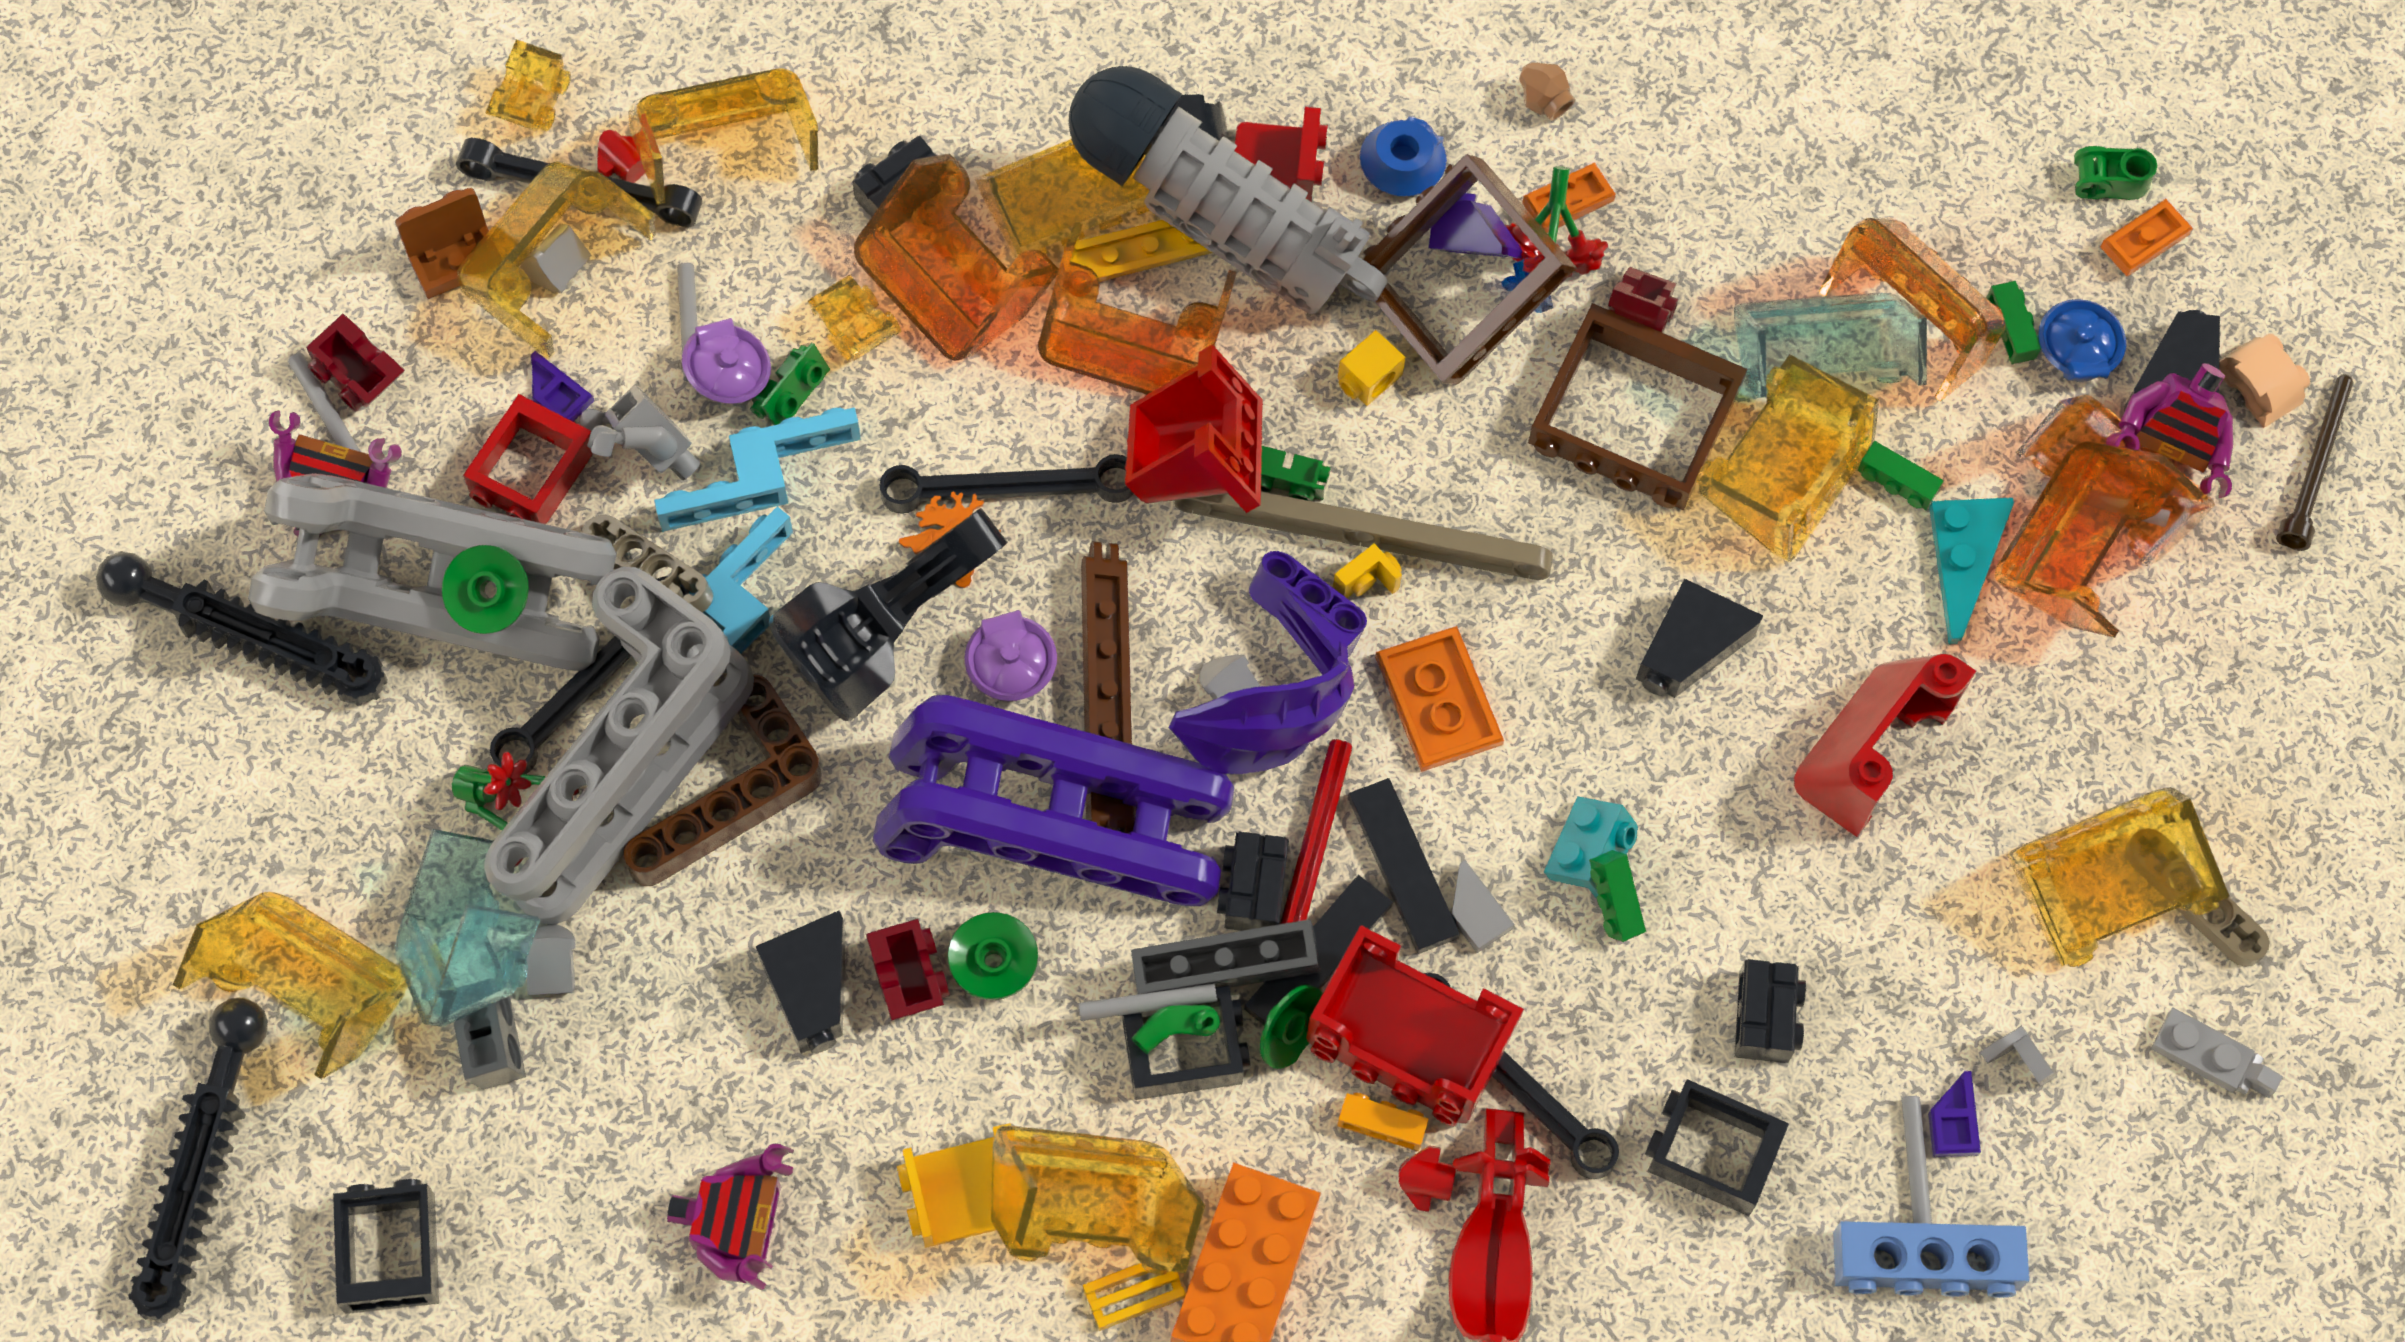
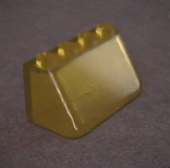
M1072 139L1058 143L975 179L980 194L1014 258L1023 256L1025 262L1046 255L1048 253L1046 246L1061 241L1062 246H1064L1065 244L1084 239L1086 237L1084 230L1096 225L1099 226L1100 231L1116 226L1123 222L1121 215L1136 209L1138 215L1150 211L1144 203L1150 190L1133 179V176L1146 157L1145 155L1126 183L1120 186L1089 165L1076 150Z

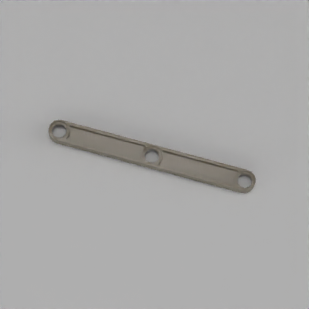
M1261 492V506L1248 513L1229 494L1174 500L1175 507L1186 513H1192L1193 510V514L1357 546H1360L1361 542V546L1367 548L1375 543L1383 551L1532 580L1547 579L1550 576L1553 553L1549 549L1534 544Z

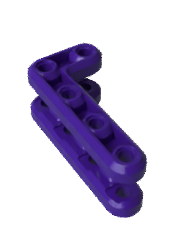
M934 695L927 698L913 710L893 734L889 759L897 772L901 771L919 778L900 790L877 815L872 841L880 854L888 859L902 863L919 864L929 860L942 847L953 846L1182 906L1194 907L1205 905L1218 893L1221 869L1213 856L1209 857L1198 852L1183 849L1180 844L1168 842L1167 835L1171 816L1179 815L1196 820H1207V823H1215L1230 812L1235 787L1225 773L1215 772L1191 760L950 695ZM967 762L963 787L954 788L936 783V781L953 771L959 763ZM1008 769L1038 777L1039 781L1052 784L1049 808L1040 811L1011 802V799L997 796L1002 771L1005 772ZM1093 792L1120 799L1123 804L1137 807L1133 832L1127 834L1097 826V822L1082 819L1086 795Z

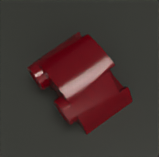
M1629 267L1622 281H1619L1612 290L1608 306L1612 308L1609 310L1663 333L1667 322H1671L1679 299L1672 297L1677 283Z
M344 313L306 347L312 358V361L307 365L309 370L322 383L326 384L330 380L341 390L338 393L339 397L354 412H357L362 406L367 408L405 371L384 350L381 351L375 347L366 337L365 333Z
M917 918L866 934L873 957L874 968L891 1021L944 1005L942 998L950 996L943 970L934 972L929 955L937 953L930 927L921 929L919 919Z

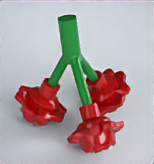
M1554 166L1549 202L1535 220L1541 226L1551 214L1548 235L1556 243L1561 214L1570 233L1568 241L1571 247L1565 254L1577 267L1575 272L1585 275L1592 270H1599L1605 256L1604 251L1608 248V243L1601 241L1599 238L1586 239L1583 231L1577 229L1566 205L1570 168ZM1504 224L1522 249V258L1512 259L1516 262L1524 261L1523 270L1530 273L1545 257L1516 224Z

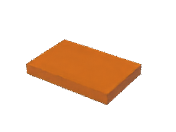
M1457 626L1376 652V661L1421 772L1504 744V738Z

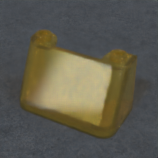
M1789 354L1781 367L1774 366L1769 372L1764 383V389L1768 390L1766 404L1728 458L1725 459L1718 456L1713 462L1707 460L1701 467L1696 482L1699 484L1700 495L1772 554L1787 562H1791L1798 555L1858 469L1861 460L1874 442L1879 399Z
M2172 787L2157 789L2023 844L2008 854L2009 861L2056 961L2061 966L2068 964L2069 967H2076L2091 961L2094 958L2093 952L2099 947L2097 941L2171 910L2180 908L2184 911L2192 910L2194 915H2202L2219 907V901L2230 897L2191 798Z

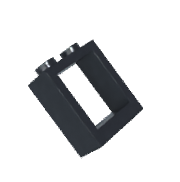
M1229 986L1215 987L1217 1002L1196 1004L1210 1007L1219 1006L1228 1064L1151 1075L1148 1054L1144 1053L1131 1038L1143 1026L1142 1017L1152 1016L1157 1010L1121 1015L1135 1100L1241 1085L1243 1083V1070L1251 1069L1247 1042L1239 1043L1236 1027L1243 1026V1015L1240 1000H1231Z
M1686 1079L1681 1091L1678 1092L1672 1089L1666 1101L1662 1115L1669 1117L1664 1132L1655 1129L1648 1144L1645 1155L1651 1157L1652 1161L1647 1172L1750 1216L1758 1203L1789 1123ZM1687 1106L1761 1138L1740 1191L1666 1159Z
M402 1179L395 1181L393 1187L375 1189V1186L371 1184H356L348 1186L346 1192L333 1193L336 1304L345 1314L439 1304L435 1194L427 1183L422 1184V1181L418 1179ZM419 1208L422 1276L356 1283L354 1215Z

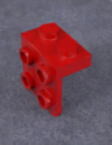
M1305 107L1303 128L1241 122L1236 130L1235 144L1237 147L1234 151L1253 164H1256L1258 160L1262 161L1273 169L1270 173L1271 176L1289 188L1295 183L1308 192L1305 198L1312 202L1313 185L1322 186L1324 161L1316 160L1317 149L1325 150L1328 125L1320 124L1321 108Z

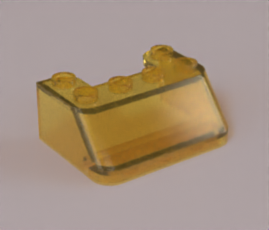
M1001 1126L997 1129L992 1147L991 1222L1011 1256L1022 1261L1033 1262L1038 1258L1047 1256L1052 1243L1066 1244L1070 1240L1087 1242L1098 1248H1110L1112 1245L1129 1246L1135 1257L1142 1263V1267L1153 1274L1165 1275L1169 1271L1187 1272L1206 1205L1168 1150L1160 1145L1143 1140L1019 1126Z

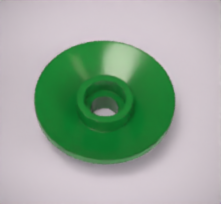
M477 545L462 551L450 562L442 581V598L447 612L459 626L474 633L490 634L508 628L520 617L528 600V579L523 566L514 555L497 546ZM492 581L497 587V592L495 596L489 598L485 593V587L487 583Z
M999 912L979 914L965 921L954 933L948 948L949 969L956 983L972 996L986 1000L1008 998L1026 987L1034 976L1038 964L1037 943L1032 932L1019 919ZM991 954H997L1002 958V962L997 967H989L985 963V959Z
M1303 985L1295 988L1270 1010L1260 1041L1261 1057L1270 1067L1282 1069L1294 1064L1303 1050L1310 1044L1306 1038L1310 1016L1323 994L1315 986Z

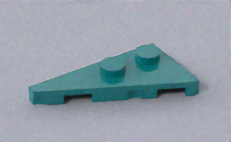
M2013 498L1932 501L1929 506L1949 644H1958L1964 636L2014 505Z

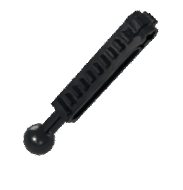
M123 551L107 556L98 567L96 575L97 589L101 596L113 605L129 607L144 601L175 615L185 637L191 638L196 634L199 641L203 643L211 637L215 648L220 649L227 644L230 654L234 656L242 650L246 661L252 662L258 657L262 668L267 669L271 664H274L276 672L281 676L290 670L293 681L298 682L303 677H306V682L312 689L321 683V687L327 695L338 690L337 694L343 702L348 700L349 702H354L356 706H361L364 702H369L372 699L377 700L380 698L379 693L383 690V686L387 684L388 679L382 670L383 665L377 656H371L365 649H360L358 652L353 653L354 650L348 642L338 647L334 636L330 635L325 640H322V636L317 629H313L307 634L303 623L298 622L294 627H291L289 620L278 619L276 621L275 618L257 613L251 603L245 608L240 597L235 596L229 601V596L224 589L221 588L215 593L210 583L205 579L196 587L185 582L183 588L180 589L152 577V570L147 561L135 553ZM349 675L356 677L354 682H352Z
M244 997L230 998L218 1005L210 1017L209 1033L212 1042L218 1048L207 1084L198 1083L195 1093L183 1095L182 1100L190 1107L189 1113L179 1115L178 1119L185 1125L184 1131L175 1132L174 1137L180 1142L178 1149L170 1150L169 1155L175 1160L174 1165L164 1169L163 1173L169 1177L168 1185L159 1186L158 1191L164 1198L162 1203L153 1205V1209L159 1215L157 1221L148 1222L147 1227L153 1231L151 1239L143 1240L142 1245L148 1252L146 1257L137 1259L136 1263L142 1267V1272L140 1275L132 1277L131 1282L134 1284L132 1292L128 1294L129 1300L133 1302L138 1310L137 1314L145 1320L150 1318L152 1320H159L161 1323H167L168 1319L174 1317L178 1312H184V1304L187 1297L191 1296L192 1293L186 1287V1281L197 1276V1273L190 1267L192 1261L202 1259V1254L196 1250L198 1243L207 1242L208 1237L201 1230L203 1225L212 1224L213 1221L207 1214L208 1207L217 1206L218 1201L212 1196L214 1189L222 1188L224 1184L217 1177L220 1171L228 1170L229 1167L223 1160L224 1154L232 1153L234 1149L228 1142L229 1136L238 1135L239 1130L233 1123L235 1120L245 1119L246 1116L239 1107L240 1100L233 1092L244 1055L258 1048L267 1035L268 1020L265 1011L258 1003ZM164 1286L167 1289L166 1294L157 1295L154 1300L151 1297L152 1292L161 1291Z

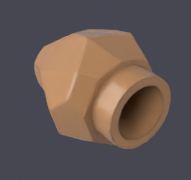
M1533 62L1522 68L1519 81L1524 90L1525 106L1539 115L1545 114L1550 121H1553L1567 112L1575 103L1576 99L1570 93L1566 74L1557 64Z

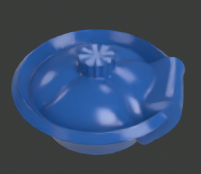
M1409 116L1406 120L1384 123L1371 131L1365 138L1360 150L1361 168L1367 179L1385 193L1396 196L1421 194L1428 187L1436 185L1445 171L1447 158L1443 145L1444 137L1438 136L1426 121L1415 116Z
M2072 299L2056 304L2046 312L2039 326V343L2044 355L2053 366L2063 372V377L2068 381L2087 382L2099 377L2107 379L2110 372L2120 364L2126 351V336L2119 320L2107 308L2089 300Z

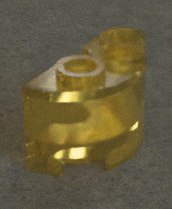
M516 39L505 64L506 73L500 87L495 88L485 114L532 131L540 129L547 132L551 129L555 120L556 111L553 107L559 94L564 95L571 80V72L564 70L561 54Z
M850 274L808 300L814 316L818 315L830 333L826 335L827 338L847 361L851 358L853 361L861 358L901 332V327L891 312L883 313L880 309H875L879 304L871 289L867 285L860 287Z

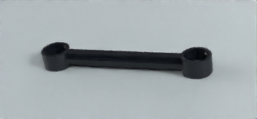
M480 138L465 139L456 161V167L463 174L471 178L493 181L496 176L653 212L668 224L686 228L695 225L703 202L702 197L697 192L682 185L668 184L663 189L504 153L495 144Z
M1118 454L1102 458L1094 468L920 476L910 466L897 465L886 470L880 479V493L883 504L890 511L899 514L914 511L921 502L931 501V498L934 496H941L939 501L954 500L950 496L953 491L956 495L963 493L962 499H972L973 494L977 495V499L1097 493L1102 499L1111 503L1126 501L1134 494L1127 486L1121 489H1110L1101 482V477L1107 470L1113 468L1125 470L1127 457ZM898 479L911 480L918 487L916 493L905 500L891 498L887 493V488L893 481Z
M668 576L660 577L656 580L661 581L667 578ZM681 584L679 588L683 595L689 594V591ZM614 636L597 653L593 664L583 671H578L521 728H507L496 734L490 745V754L494 764L501 768L499 753L506 743L513 740L524 741L529 746L530 752L525 759L527 767L523 774L529 773L536 765L538 759L537 748L631 657L622 646L620 639Z
M1424 973L1430 976L1431 978L1451 987L1448 981L1441 975L1436 973ZM1504 1051L1492 1077L1571 1150V1163L1577 1173L1588 1179H1600L1607 1176L1613 1170L1619 1156V1147L1615 1138L1609 1132L1602 1129H1587ZM1589 1140L1602 1142L1611 1152V1160L1608 1165L1598 1169L1585 1165L1579 1156L1580 1144L1582 1145Z

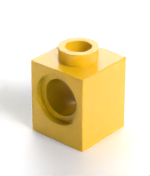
M1375 330L1340 360L1338 383L1348 397L1351 399L1358 397L1368 406L1403 375L1406 357Z

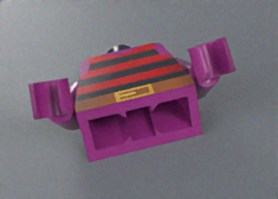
M2204 363L2192 381L2171 373L2163 381H2157L2133 394L2119 423L2121 431L2115 432L2107 438V447L2110 450L2117 449L2123 439L2125 448L2121 452V457L2134 456L2138 452L2140 445L2200 472L2204 473L2208 467L2211 470V474L2201 480V492L2204 495L2210 494L2211 483L2215 479L2220 484L2218 497H2226L2232 490L2231 479L2224 472L2230 468L2233 450V416L2229 412L2224 397L2216 392L2225 375L2217 368Z
M280 410L274 411L270 415L269 427L275 434H278V438L274 440L273 468L276 482L288 477L324 474L387 488L391 475V469L388 467L389 463L399 460L402 454L398 444L391 445L388 455L385 457L382 452L385 438L373 440L368 448L369 454L298 434L295 440L292 438V433L300 427L301 420L299 415L295 412L290 413V425L287 429L283 428L280 424ZM295 527L293 533L298 537L300 528Z
M774 1143L769 1145L764 1153L746 1157L721 1167L715 1171L713 1176L702 1177L697 1199L678 1195L671 1196L667 1222L691 1226L689 1242L692 1248L696 1250L697 1259L720 1280L749 1283L759 1290H763L766 1287V1283L758 1279L757 1276L759 1272H764L765 1268L773 1269V1265L766 1261L781 1191L778 1177L771 1175L778 1173L783 1176H789L793 1173V1167L781 1164L786 1154L794 1153L792 1148Z

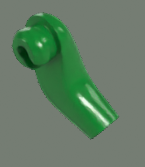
M1207 1005L1165 1006L1158 1009L1131 1039L1144 1053L1149 1054L1161 1042L1174 1034L1210 1036L1214 1034L1219 1028L1220 1018L1216 1010Z

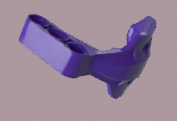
M1270 551L1263 556L1249 586V594L1258 605L1280 621L1322 675L1297 683L1242 689L1227 693L1201 705L1176 711L1168 728L1196 761L1215 772L1247 774L1266 771L1288 764L1303 754L1310 742L1330 730L1342 715L1354 689L1353 672L1348 658L1353 653L1367 625L1365 613L1345 596L1284 552Z

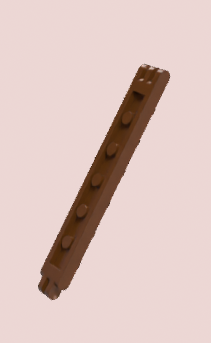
M1092 541L1089 547V556H1084L1081 563L1084 732L1132 744L1128 566L1126 560H1119L1118 544L1108 543L1106 558H1103L1102 543ZM1091 792L1086 795V820L1097 822V826L1115 831L1120 829V832L1128 834L1133 832L1134 806L1123 804L1120 799Z

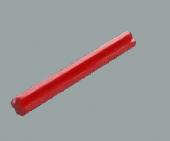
M1332 739L1329 742L1280 924L1307 920L1353 748L1352 744L1347 741Z

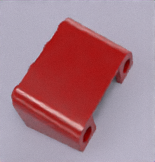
M1360 925L1310 1016L1306 1037L1312 1046L1310 1051L1325 1062L1334 1063L1335 1060H1338L1351 1067V1073L1363 1082L1375 1084L1378 1081L1392 1088V1095L1406 1104L1415 1105L1418 1102L1432 1109V1115L1446 1125L1455 1127L1457 1123H1468L1522 1017L1524 1009L1484 988L1479 995L1478 1001L1398 961L1401 945Z

